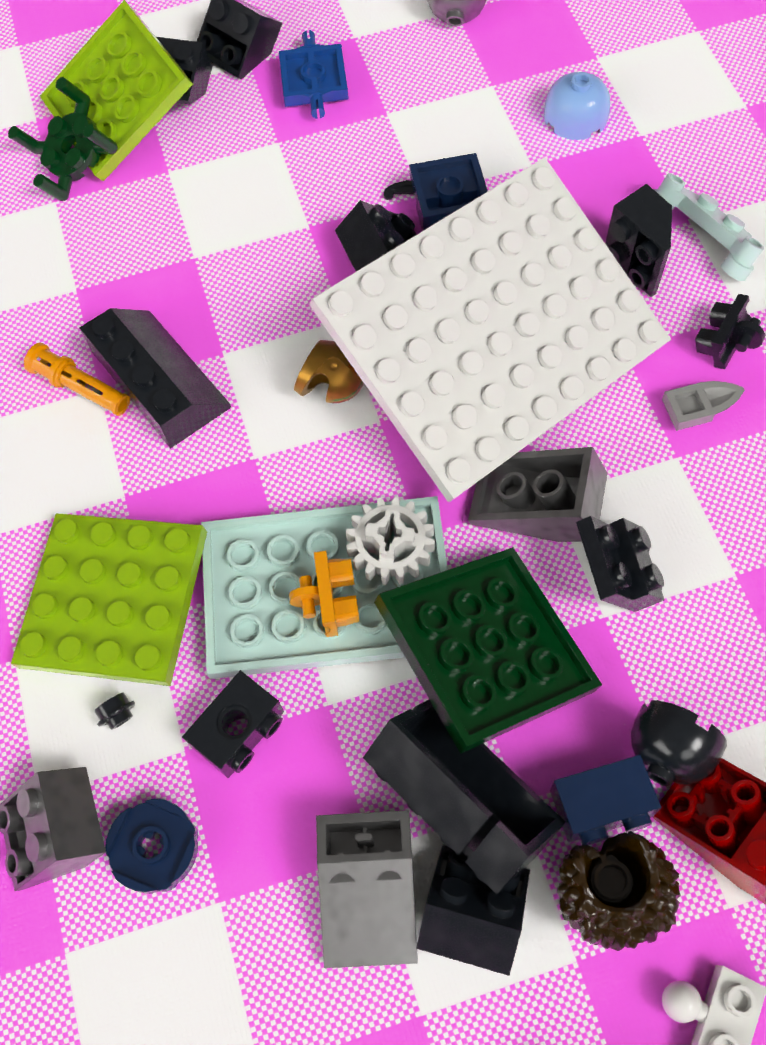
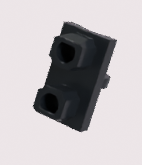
M738 294L733 304L715 302L709 319L710 326L718 327V331L701 328L695 338L697 352L713 356L715 368L726 369L736 350L745 352L747 348H759L765 340L766 335L760 326L761 321L755 317L751 318L746 311V306L750 301L749 295Z

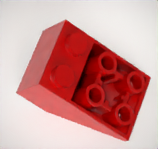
M721 758L713 773L700 782L688 785L673 783L659 802L661 809L652 818L733 884L766 905V782Z

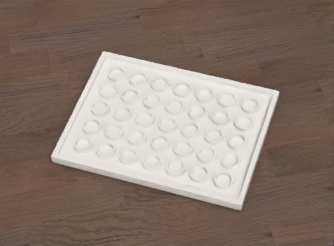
M545 157L315 296L309 303L311 309L448 502L458 497L671 340Z

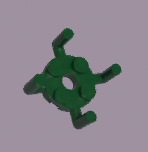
M60 77L56 82V88L76 102L74 113L65 115L62 118L60 116L52 118L47 127L49 133L45 141L36 140L16 126H12L9 129L8 137L32 153L41 154V164L52 174L59 177L58 183H55L44 175L37 174L33 180L34 186L59 201H66L69 197L72 181L80 180L86 176L82 172L88 166L94 168L101 154H114L118 146L115 141L99 131L96 126L97 124L87 117L91 102L90 97L66 78Z

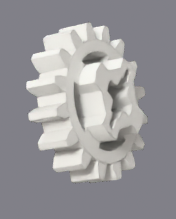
M394 496L391 505H385L382 497L377 498V507L374 509L366 503L362 505L364 516L353 515L351 521L354 528L346 529V538L350 542L346 545L348 557H355L353 559L354 569L357 571L366 567L365 575L369 581L376 574L381 575L382 585H387L389 578L393 576L396 577L399 584H404V574L408 572L417 578L419 576L418 564L429 566L430 555L427 552L435 551V540L431 538L434 536L433 524H426V511L415 514V502L410 501L405 507L400 506L399 497ZM403 522H405L406 524H408V525L411 526L412 528L406 527ZM394 530L395 537L387 551L386 544ZM368 553H375L379 560L373 558Z

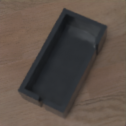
M429 699L415 706L413 710L409 709L391 718L363 756V759L374 769L376 775L384 782H387L404 799L410 810L419 815L439 835L441 841L447 847L453 849L458 855L463 852L468 857L465 863L473 870L476 877L487 884L496 894L539 855L566 823L484 743L460 754Z

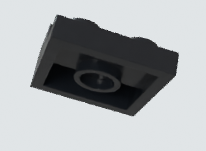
M588 516L576 522L601 601L633 612L665 601L662 593L664 579L658 566L651 561L649 555L651 541L648 533L642 526L625 518L607 524L593 516Z

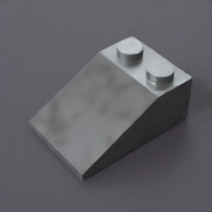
M593 447L518 452L476 483L468 522L475 526L555 542H582L576 522L588 516H593L600 520L608 472Z

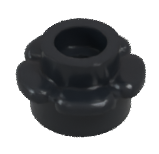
M124 692L105 701L94 710L100 720L97 725L99 727L108 725L111 730L123 725L133 718L130 710L135 706V702H130Z

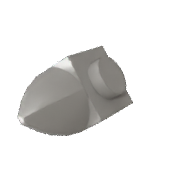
M707 381L665 391L662 401L675 430L678 431L712 422L716 414L734 405L745 390L742 386L733 383Z

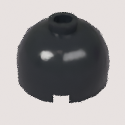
M651 700L648 707L645 703L642 704L631 730V745L635 756L641 755L649 778L666 787H671L673 782L684 785L698 783L713 773L725 752L727 739L713 724H711L708 731L695 724L699 715L673 703L659 700Z

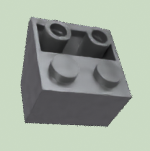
M86 767L36 772L0 803V832L4 834L7 850L5 866L8 875L12 878L15 892L83 869L106 853Z

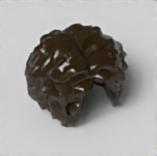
M632 831L607 838L603 843L601 851L589 845H575L571 849L570 854L565 855L563 858V864L559 867L561 882L557 887V893L561 895L559 900L561 915L564 920L569 921L573 929H579L583 941L620 951L624 947L635 949L638 943L645 941L652 943L656 941L659 932L666 933L670 931L672 925H676L675 913L678 911L680 904L677 899L681 896L679 882L676 881L679 878V873L674 869L673 863L666 860L664 851L653 842L649 843L644 836L635 834Z

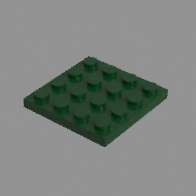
M514 547L378 594L374 601L460 754L590 695L602 686L599 678Z

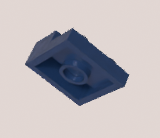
M476 153L409 164V175L416 198V210L422 231L488 192Z

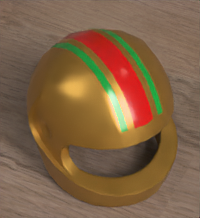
M319 340L308 355L296 379L294 391L299 395L305 396L320 383L329 384L326 403H342L355 397L360 392L364 382L335 341Z

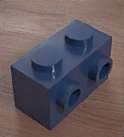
M641 755L554 780L550 788L557 813L566 821L562 827L568 843L580 839L582 845L595 844L609 838L607 831L624 826L626 833L646 828L652 825L650 818L661 809Z

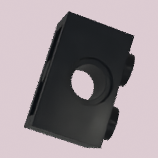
M240 670L182 738L192 749L229 779L234 771L240 773L247 767L254 756L252 750L263 737L266 739L270 738L278 730L283 721L281 716L284 710L279 700ZM241 718L248 720L247 727L241 734L235 736L228 734V727L234 720Z

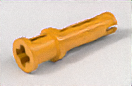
M44 343L34 344L24 358V368L27 372L31 374L38 373L46 377L54 387H67L86 399L108 409L116 416L123 415L128 409L130 396L119 392L101 380L78 369L72 358L68 356L60 357L51 352L48 345ZM88 384L94 387L95 389L103 392V394L99 395L94 391L86 388L85 385Z

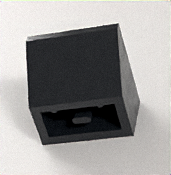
M211 0L196 42H203L213 64L233 76L243 79L272 53L283 23L244 0Z
M156 37L193 83L176 103L192 104L206 94L213 67L203 42Z
M645 184L614 205L605 244L632 283L645 291L650 297H653L657 294L671 249L672 205L648 184Z
M361 200L335 229L355 271L360 270L417 235L414 231L415 224L407 215L403 213L396 214L379 204L372 205Z
M442 845L428 894L416 949L510 976L522 931L530 869L524 868L509 884L496 894L487 884L476 877L473 870L465 863L468 857L463 852L458 855L453 849Z

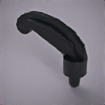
M411 180L397 182L388 186L384 191V198L391 200L394 194L415 195Z

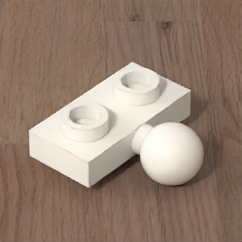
M716 965L705 1001L701 1000L699 992L690 983L674 981L664 989L662 1005L666 1014L676 1022L689 1023L693 1020L698 1021L691 1045H751L766 996V987L725 966Z

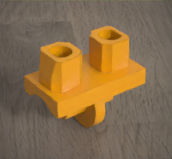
M326 551L314 552L318 586H312V577L309 575L299 577L300 587L289 593V602L292 606L301 607L303 609V617L307 619L316 616L315 606L320 604L322 624L325 627L326 637L339 636L338 627L360 622L356 595L334 598L333 588L355 585L351 559L328 560Z

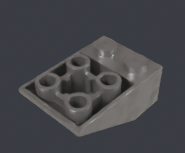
M409 810L316 815L317 869L324 969L418 964Z

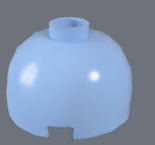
M587 72L565 74L554 82L547 94L544 106V121L546 125L549 122L554 127V133L560 137L570 140L591 138L592 132L600 129V132L604 130L609 119L610 93L602 79L594 74Z

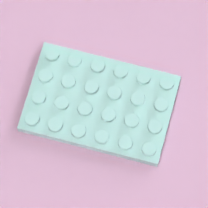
M438 496L399 500L402 507H405L410 501L415 502V514L426 511V524H433L434 536L431 538L435 540V551L427 552L430 555L429 566L418 564L419 576L417 578L413 577L409 572L405 573L404 584H399L396 577L393 576L389 578L387 585H382L381 575L376 574L369 581L365 575L366 567L357 571L354 569L353 559L355 557H348L346 545L350 542L346 538V529L354 528L351 521L353 515L364 516L362 509L364 504L201 522V525L207 530L202 555L206 673L209 679L234 677L240 670L246 675L405 658L374 601L380 593L448 570ZM392 501L385 502V505H391ZM377 503L367 504L372 509L377 507ZM403 522L406 527L412 528L411 526ZM394 530L386 544L387 551L395 537ZM326 551L328 560L351 559L355 585L333 588L334 598L356 595L360 622L338 627L339 636L326 637L325 627L322 624L320 604L315 606L316 616L307 619L303 617V609L301 607L292 606L289 602V593L300 587L299 577L309 575L312 577V586H318L314 552ZM368 553L373 558L379 560L375 553Z

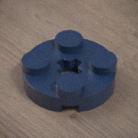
M163 799L145 800V803L138 804L133 808H127L118 815L109 829L105 844L106 856L109 857V865L112 868L111 872L115 879L123 886L144 894L171 891L188 875L197 857L199 836L198 829L192 823L188 814L176 804ZM155 834H160V843L163 845L162 851L159 854L154 853L150 859L145 858L147 850L141 847L142 842L145 838L152 840Z

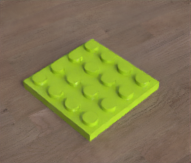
M123 0L45 89L40 98L54 117L60 116L62 118L65 115L74 113L76 102L56 88V82L60 77L66 78L90 97L91 102L87 117L97 124L96 126L99 131L115 141L118 146L114 154H101L94 168L88 166L97 178L105 181L193 83L133 7Z
M56 513L11 664L18 669L171 686L207 530L203 525Z

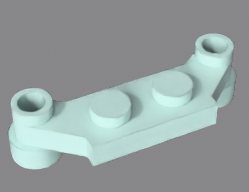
M668 173L659 188L653 190L672 205V211L677 207L726 247L730 253L721 264V268L732 278L738 281H745L754 270L753 263L765 249L758 240L752 238V235L744 229L745 223L732 214L726 215L718 208L719 202L715 198L705 193L698 195L684 188L686 183L680 177Z

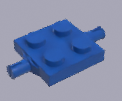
M306 30L302 33L303 46L296 49L279 51L285 107L311 104V115L313 118L318 119L317 109H319L320 118L325 115L323 102L349 99L342 45L316 44L315 33L309 30L310 39H308Z

